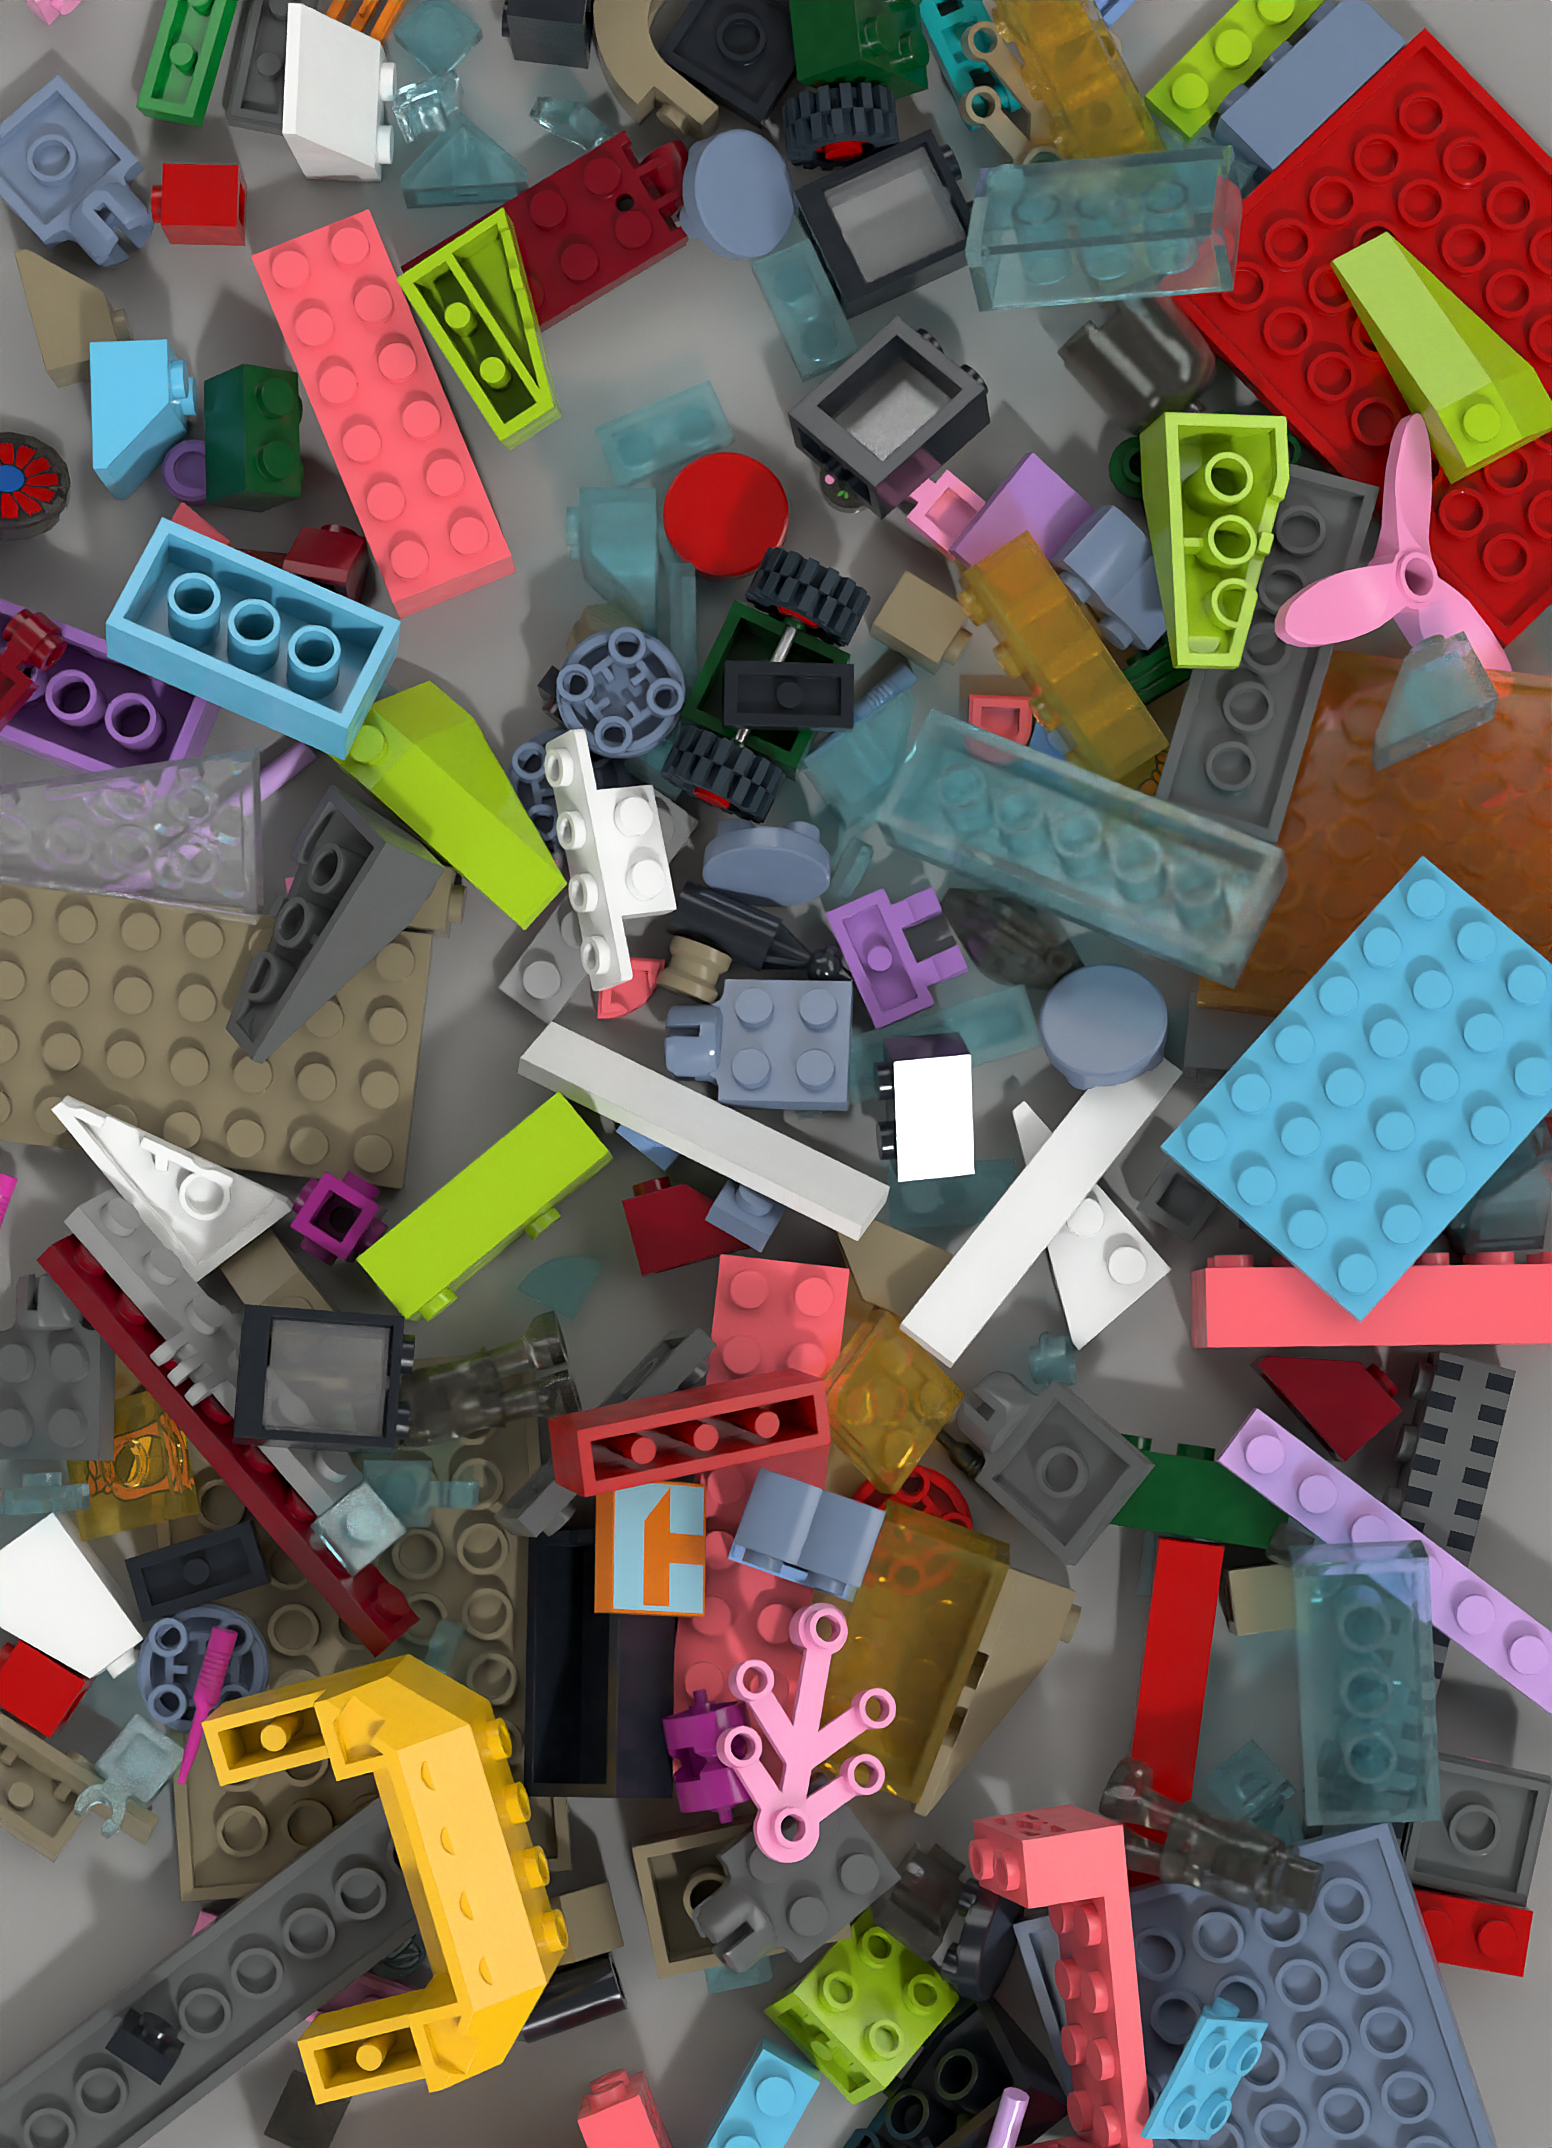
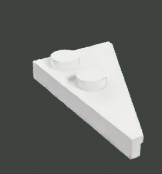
M67 1095L51 1109L122 1197L136 1208L140 1218L167 1249L171 1250L179 1258L183 1268L195 1282H198L292 1210L293 1204L288 1197Z
M1023 1101L1012 1111L1021 1155H1023L1025 1165L1027 1166L1052 1135V1132L1028 1104ZM1097 1183L1047 1245L1056 1289L1059 1292L1069 1330L1070 1343L1076 1350H1080L1172 1270Z

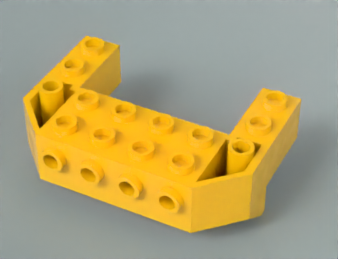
M405 1654L223 1702L201 1722L220 1786L330 1758L336 1781L373 1772L433 1972V1977L426 1988L319 2014L314 2018L297 2043L316 2105L423 2078L426 2079L429 2093L448 2088L501 2064L561 1961L564 1949L568 1947V1932L561 1911L559 1909H551L545 1889L550 1879L547 1859L541 1846L532 1845L526 1822L531 1817L528 1795L521 1782L514 1783L507 1761V1758L511 1757L512 1754L510 1734L502 1718L495 1719L490 1700L412 1655Z

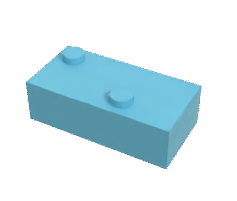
M162 517L105 623L107 657L325 753L345 760L397 656L401 621Z

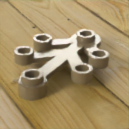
M1030 0L1032 7L1029 73L1003 43V34L996 24L990 21H980L969 26L961 37V48L964 55L973 62H984L1028 114L1026 137L1002 112L1001 99L993 88L977 86L966 91L959 101V113L962 119L971 126H982L1011 160L1008 170L1011 188L1022 201L1031 205L1052 203L1063 195L1070 180L1069 162L1098 133L1113 128L1118 122L1120 115L1117 101L1109 94L1098 93L1089 96L1078 107V120L1054 140L1055 114L1099 70L1114 65L1122 53V44L1117 34L1108 29H1099L1083 38L1079 47V54L1056 76L1058 3L1063 0ZM977 30L985 32L990 38L991 44L987 53L980 52L974 45V35ZM1096 38L1102 39L1108 46L1109 53L1105 61L1099 60L1093 53V43ZM975 95L983 96L988 103V113L984 118L978 117L972 110V99ZM1094 102L1100 103L1106 110V119L1102 125L1095 123L1091 118L1090 110ZM1033 162L1041 164L1045 170V180L1041 185L1033 183L1030 179L1029 169Z

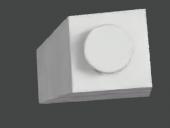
M65 1510L52 1512L0 1550L1 1628L89 1678L108 1670L114 1679L138 1662L141 1650L139 1645L144 1642L150 1629L145 1622H142L138 1612Z

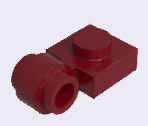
M27 608L21 610L9 621L2 633V638L8 643L6 644L7 649L3 654L0 653V732L39 687V685L23 673L26 667L33 668L36 666L44 672L50 669L62 657L67 648V641L61 637L62 629L42 612L32 613Z

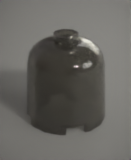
M1150 273L1134 282L1112 300L1118 307V313L1098 329L1090 319L1057 351V354L1065 362L1063 366L1113 422L1126 433L1140 436L1164 412L1204 413L1208 409L1200 399L1213 385L1217 372L1216 356L1210 345L1162 282H1157Z

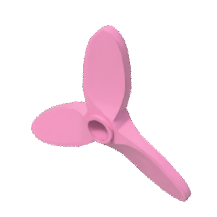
M1414 413L1405 416L1396 426L1390 444L1384 481L1382 525L1373 559L1369 562L1368 567L1329 575L1307 585L1289 598L1277 613L1275 633L1277 637L1288 644L1298 647H1317L1361 636L1379 628L1393 617L1414 651L1442 679L1459 692L1475 701L1487 703L1509 698L1512 694L1514 681L1512 668L1503 648L1469 600L1437 575L1429 545L1432 498L1429 435L1421 414Z

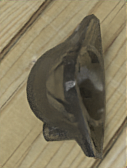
M949 887L940 901L945 918L972 963L983 975L1000 985L1024 989L1051 990L1064 976L1076 969L1085 967L1083 960L1059 918L1048 905L1030 894L1011 890Z

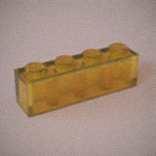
M994 0L997 6L992 8L991 12L995 25L1007 43L1015 42L1025 62L1020 67L1023 81L1029 93L1036 101L1044 100L1054 122L1049 124L1052 139L1064 158L1072 156L1082 176V179L1077 182L1078 189L1090 213L1095 215L1100 212L1105 224L1124 216H1129L1173 194L1183 180L1095 1Z
M1028 530L962 573L958 583L963 591L957 594L960 605L975 626L979 627L986 623L999 643L992 648L997 661L1012 680L1019 676L1022 677L1034 698L1028 701L1033 715L1047 733H1051L1055 729L1070 750L1063 755L1064 760L1082 786L1085 787L1092 783L1097 792L1100 793L1170 745Z

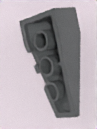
M330 785L297 839L290 858L300 863L287 898L277 895L269 913V916L276 918L275 930L267 951H260L252 957L225 1028L249 1058L261 1064L412 922L424 901L434 891L436 882L445 869L415 837L333 785Z

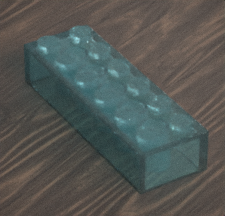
M932 708L875 819L887 846L1232 989L1235 988L1288 878L1285 852L1281 848Z

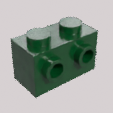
M243 363L204 381L206 505L261 513L301 498L304 465L300 458L299 424L302 419L303 405L298 390V373Z

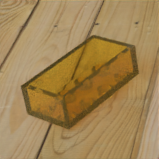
M887 1499L883 1510L886 1514L861 1586L857 1588L853 1602L849 1601L844 1613L848 1629L846 1642L838 1652L831 1655L819 1729L851 1707V1702L857 1693L873 1688H881L891 1694L896 1704L895 1717L884 1728L866 1729L815 1767L839 1775L840 1767L847 1758L862 1754L875 1756L882 1763L885 1771V1779L879 1790L919 1804L1009 1570L1010 1544ZM870 1697L866 1702L865 1711L867 1716L873 1721L879 1718L881 1707L875 1698ZM859 1763L854 1770V1778L856 1782L866 1785L870 1778L869 1770L863 1763Z

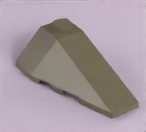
M998 1562L911 1803L914 1813L925 1817L929 1814L1053 1656L1059 1640L1065 1643L1071 1641L1082 1608L1072 1604L1076 1591Z

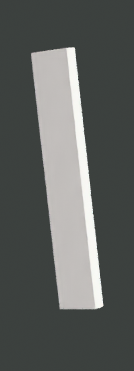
M552 1021L520 1057L518 1074L556 1093L560 1091L563 1096L856 1241L861 1238L886 1203L890 1186Z
M1163 1058V1061L1157 1068L1146 1071L1129 1082L1115 1086H1096L1088 1089L903 1320L899 1329L951 1368L1171 1090L1183 1072Z

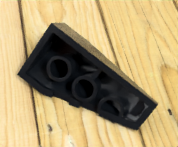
M993 1996L985 2003L963 1997L922 2044L924 2049L905 2076L900 2078L896 2075L882 2093L888 2099L867 2129H856L843 2148H987L1003 2091L1008 2087L1018 2088L1026 2092L1030 2097L1015 2147L1029 2145L1068 2115L1067 2097L1047 2058Z

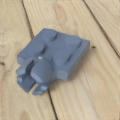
M57 74L0 124V198L49 251L66 240H72L77 242L98 265L106 268L116 267L130 259V256L117 243L119 238L115 232L119 229L139 250L142 249L153 232L154 222L151 213L147 210L148 208L131 191L130 185L144 169L133 153L66 81Z
M725 979L721 1000L711 1005L677 1004L671 1007L665 1022V1028H670V1037L664 1039V1060L669 1077L675 1081L711 1082L719 1087L718 1102L733 1109L848 1111L854 994L852 981Z

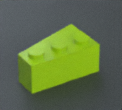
M501 208L396 278V280L500 442L510 451L562 417L513 222L505 209Z

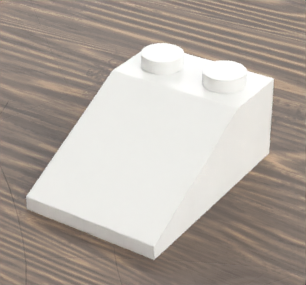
M288 3L282 129L285 140L306 179L381 183L382 164H392L394 131L392 125H384L385 101H395L396 63L387 62V57L380 41L302 3Z

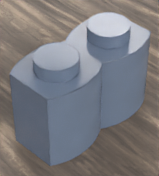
M1114 505L1098 506L1048 560L1051 567L1058 574L1054 579V583L1073 603L1082 606L1086 602L1091 606L1101 619L1096 624L1098 630L1115 647L1121 650H1125L1127 647L1133 650H1149L1166 631L1151 542Z
M760 1467L734 1544L746 1548L742 1561L780 1574L783 1562L785 1561L809 1570L805 1580L806 1584L843 1596L846 1584L860 1588L886 1512Z

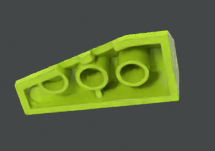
M430 680L374 702L345 760L328 754L355 784L448 865L453 867L456 872L524 931L568 884L514 791L513 785L492 752L476 720Z

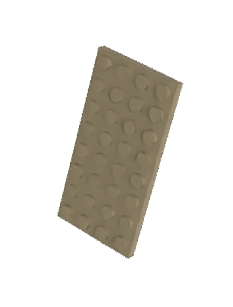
M0 883V1141L85 1151L51 1110L56 1103L68 1095L221 1167L321 1179L326 1171L340 1180L344 1178L349 1170L372 1185L405 1188L434 935L401 931L261 1064L251 1060L225 1028L252 957L260 951H267L275 930L276 918L264 914Z

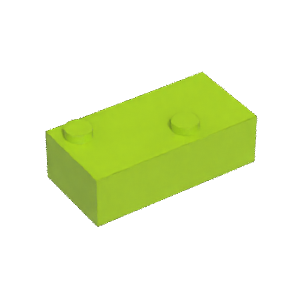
M558 1091L356 1258V1260L398 1311L405 1316L406 1320L419 1322L422 1318H425L429 1322L458 1298L454 1293L457 1289L526 1233L534 1241L551 1228L562 1217L555 1208L612 1162L614 1158L560 1091Z

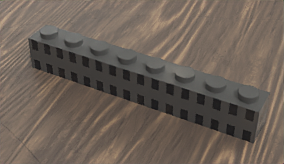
M1442 1351L1429 1352L1427 1362H1417L1410 1383L1409 1398L1417 1400L1411 1425L1402 1424L1395 1444L1394 1461L1402 1462L1396 1488L1387 1486L1381 1503L1468 1568L1516 1371ZM1363 1574V1586L1371 1588L1365 1613L1357 1611L1350 1626L1347 1648L1355 1651L1349 1676L1341 1674L1335 1687L1332 1712L1340 1715L1334 1739L1325 1738L1319 1751L1316 1775L1323 1777L1324 1780L1318 1803L1309 1801L1305 1809L1300 1838L1301 1840H1306L1390 1817L1400 1847L1450 1639L1367 1575Z

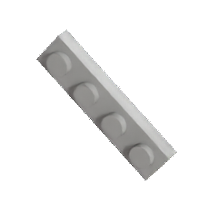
M653 788L668 866L670 867L699 828L700 821ZM569 892L498 987L502 993L546 1025H549L551 1021H556L589 976L581 961V945L583 940L578 914L571 905ZM622 919L624 928L630 919Z

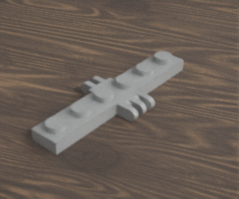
M114 1187L79 1205L66 1218L64 1223L166 1340L150 1355V1358L158 1367L172 1358L175 1360L178 1366L167 1377L175 1387L188 1378L194 1382V1385L184 1395L192 1406L213 1394L234 1418L244 1307L232 1314L225 1305L220 1307L215 1300L208 1297L183 1268L179 1258L162 1244L140 1218L136 1208L126 1201ZM267 1365L262 1425L323 1429L310 1415L305 1403L293 1395ZM258 1446L318 1517L343 1500L366 1480L352 1463L347 1452Z

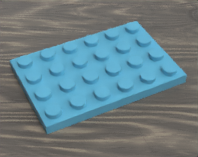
M1422 855L1161 1145V1150L1358 1323H1361L1552 1110V964Z

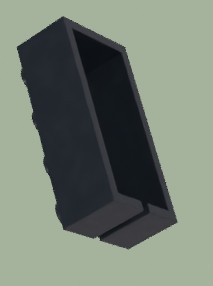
M596 1529L557 1530L551 1536H547L542 1531L537 1537H529L523 1783L528 1797L672 1798L673 1757L668 1754L661 1719L674 1714L675 1617L594 1613Z

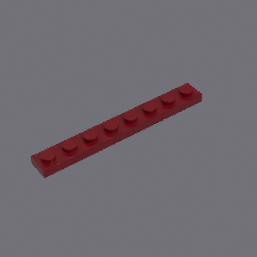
M72 1233L51 1244L37 1259V1262L371 1654L376 1658L421 1620L409 1607L404 1594L396 1586L390 1584L369 1560L360 1542L347 1534L328 1511L318 1517L258 1446L232 1444L234 1418L213 1394L195 1406H192L187 1401L184 1395L194 1385V1382L188 1378L175 1387L167 1377L178 1366L175 1360L172 1358L158 1367L150 1358V1355L166 1342L164 1337L76 1235Z

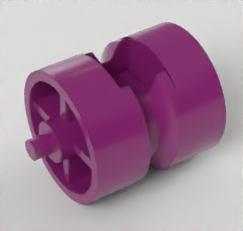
M706 1689L693 1691L695 1704L690 1705L689 1710L661 1719L669 1756L677 1758L681 1762V1767L673 1774L680 1812L687 1813L711 1809V1812L718 1811L721 1824L733 1821L731 1808L736 1807L737 1803L751 1800V1797L734 1769L720 1761L716 1752V1743L721 1733L728 1728L739 1726L751 1728L745 1701L736 1700L715 1704V1700L708 1701ZM738 1734L731 1741V1752L737 1759L741 1760L747 1753L745 1750L747 1743Z

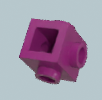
M349 1170L342 1180L326 1171L320 1181L314 1178L310 1179L292 1207V1211L298 1215L292 1222L291 1227L305 1235L300 1247L330 1266H333L338 1257L353 1264L358 1255L364 1253L381 1239L389 1228L388 1225L381 1222L388 1210L375 1202L381 1190ZM341 1208H350L355 1215V1222L350 1230L339 1232L333 1225V1215Z

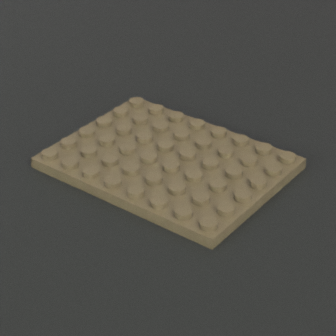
M534 1350L414 1359L412 1374L400 1373L399 1399L410 1400L407 1440L396 1439L395 1449L391 1455L347 1452L352 1463L366 1480L352 1493L329 1509L328 1512L347 1534L360 1542L369 1560L390 1584L396 1586L404 1594L409 1607L421 1619L376 1658L174 1422V1432L181 1441L184 1453L183 1479L190 1489V1494L185 1495L179 1492L167 1491L154 1495L157 1547L160 1549L243 1522L254 1521L272 1582L208 1603L226 1605L241 1612L259 1629L266 1642L270 1656V1678L266 1691L410 1654L490 1700L495 1719L502 1718L510 1734L512 1754L511 1757L507 1758L513 1781L514 1783L521 1782L523 1784L529 1537L511 1535L493 1517L542 1466ZM380 1362L273 1371L291 1393L305 1403L310 1415L323 1429L375 1433ZM147 1391L149 1424H151L166 1412ZM156 1437L152 1457L153 1483L166 1477L172 1465L171 1448L165 1440ZM170 1727L181 1903L243 1898L377 1795L379 1791L373 1772L336 1781L330 1758L220 1786L206 1737L202 1735L187 1781L182 1785L177 1782L189 1734ZM528 1797L531 1817L526 1822L532 1845H539L543 1849L549 1872L571 1871L573 1863L568 1797Z

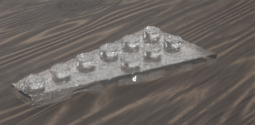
M259 748L0 785V883L137 899L178 913L257 925L260 914L264 912Z

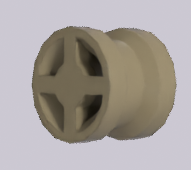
M673 936L669 947L672 959L668 968L659 972L655 984L671 993L703 1005L715 1003L718 997V992L715 988L716 982L720 974L728 971L732 958L699 942L680 936Z

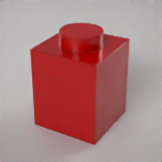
M163 163L162 185L152 186L151 213L153 222L161 223V227L170 244L245 246L247 184L239 165Z
M22 1639L19 1640L16 1646L7 1642L0 1650V1706L48 1738L62 1732L97 1677L89 1678Z

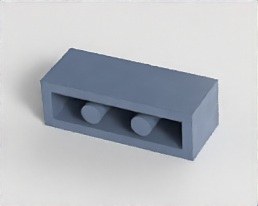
M1327 0L1307 21L1305 28L1309 32L1294 47L1288 41L1283 42L1262 64L1260 69L1265 74L1250 89L1243 83L1238 85L1216 109L1220 118L1212 138L1258 184H1261L1405 47L1407 41L1365 0H1342L1338 5L1333 0Z

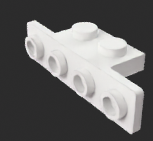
M572 729L546 743L544 768L546 778L554 790L558 811L557 837L560 845L565 849L571 878L569 882V899L572 907L578 914L583 940L581 945L582 965L590 976L593 991H601L627 982L633 977L622 919L664 915L676 910L677 907L653 785L597 790L586 732L584 729Z

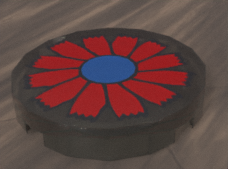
M0 432V541L31 539L51 530L60 521V514L65 510V507H68L71 498V481L68 467L53 447L39 439L14 432Z

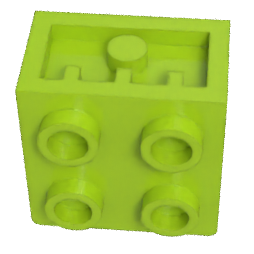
M873 1906L863 1910L850 1924L853 1938L835 1941L802 1979L779 1992L763 2010L853 2106L885 2089L959 2001L957 1992L946 1981L942 1980L934 1968Z

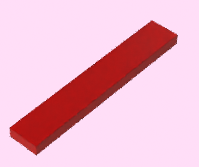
M1157 1536L1120 1824H1123L1129 1888L1182 1874L1224 1546L1221 1543Z

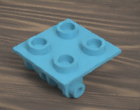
M1216 1997L1212 2006L1205 2005L1190 2034L1191 2037L1186 2041L1181 2057L1177 2058L1174 2064L1175 2068L1171 2071L1162 2091L1159 2093L1156 2099L1157 2103L1140 2135L1145 2139L1209 2140L1211 2135L1218 2132L1227 2121L1232 2109L1230 2098L1241 2077L1246 2075L1257 2063L1262 2051L1260 2040L1269 2023L1262 2019L1237 2018L1240 2009L1220 1997Z

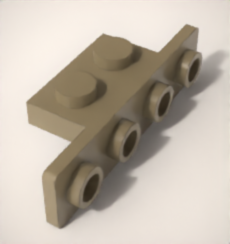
M0 1712V1828L53 1863L91 1811L141 1844L146 1845L155 1831L159 1818L151 1812L153 1807L143 1795L126 1786H121L119 1790L99 1778L97 1776L99 1774L97 1767L81 1754L71 1750L63 1754L44 1741V1734L15 1715L10 1719Z

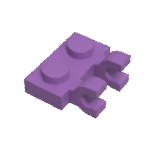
M932 886L892 905L884 888H881L825 913L877 1031L935 1006L928 988L969 972L958 945L916 963L902 930L943 915L942 908Z

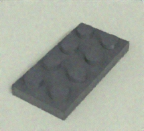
M699 1327L669 1331L598 1407L671 1393L677 1388L680 1391L691 1389L709 1370L710 1364L705 1358L717 1345ZM551 1455L493 1518L511 1535L537 1537L543 1531L547 1536H551L575 1512L576 1507L570 1501L577 1493L555 1483Z

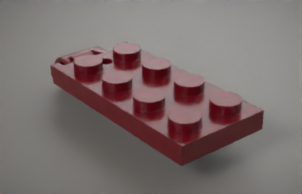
M625 130L405 263L400 268L403 273L407 272L501 208H504L513 222L542 333L686 246L689 239L682 227L677 228L674 222L680 221V211L684 205L683 177L689 152L681 140H674L660 146L639 163L630 148L632 143ZM630 199L634 201L630 210H618V206L623 200Z

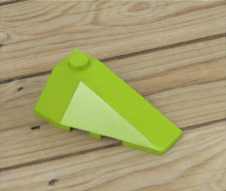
M1388 232L1331 261L1330 265L1411 413L1421 414L1425 421L1430 447L1450 484L1552 431V401L1534 368Z
M1164 412L1140 434L1143 501L1173 668L1236 669L1241 661L1258 598L1256 588L1264 558L1269 555L1274 538V534L1271 532L1278 506L1285 498L1290 479L1286 416Z

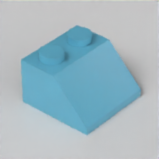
M167 339L90 342L93 470L115 500L128 499L163 462L167 452L188 436V415H197L196 379L195 377H188L185 359L178 360Z

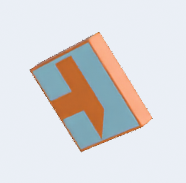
M659 1481L596 1495L594 1613L705 1617V1484Z

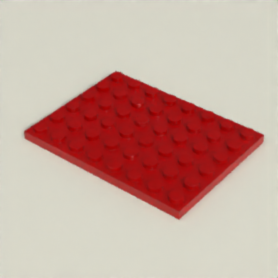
M1426 28L1396 54L1162 276L1153 287V291L1274 416H1286L1287 429L1330 474L1380 487L1372 517L1380 525H1382L1385 471L1391 440L1399 421L1412 413L1330 265L1332 260L1388 232L1534 368L1552 401V158ZM1552 431L1453 484H1450L1431 449L1432 498L1429 545L1437 575L1469 600L1477 613L1489 626L1503 649L1552 604Z

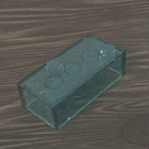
M1226 145L1025 165L1003 164L993 168L979 169L965 248L979 312L1233 291L1243 208L1233 146Z
M1403 1540L1288 1546L1300 1793L1306 1826L1441 1821L1429 1556L1422 1541Z

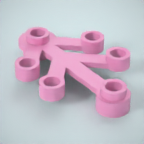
M821 1602L804 1606L793 1615L790 1621V1640L793 1646L803 1655L791 1722L771 1691L774 1685V1675L771 1668L765 1662L757 1659L739 1662L731 1669L728 1677L730 1691L737 1699L745 1701L783 1763L779 1788L759 1761L762 1752V1741L758 1733L752 1728L739 1726L726 1729L718 1737L716 1752L724 1765L734 1769L758 1808L753 1831L759 1849L768 1858L781 1863L797 1862L807 1857L817 1844L819 1822L854 1796L870 1795L877 1792L882 1787L885 1779L884 1767L879 1759L869 1754L854 1755L842 1763L839 1776L807 1796L811 1770L866 1729H879L888 1726L896 1713V1704L889 1692L881 1688L862 1690L854 1696L851 1707L819 1729L831 1655L843 1647L848 1635V1625L845 1616L836 1606L829 1603ZM821 1617L826 1618L831 1624L832 1634L827 1641L822 1640L816 1632V1624ZM748 1668L753 1669L759 1677V1687L754 1693L749 1692L743 1684V1675ZM870 1697L875 1698L881 1707L880 1716L876 1721L871 1720L865 1711L866 1702ZM737 1734L742 1736L747 1743V1753L741 1760L737 1759L731 1752V1741ZM859 1763H863L869 1770L870 1778L865 1787L859 1786L854 1778V1770ZM788 1815L797 1824V1834L791 1841L785 1839L781 1832V1823Z

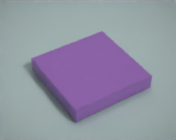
M1033 452L1025 453L948 551L1038 632H1047L1071 602L1055 585L1054 579L1058 574L1051 567L1048 560L1095 509Z

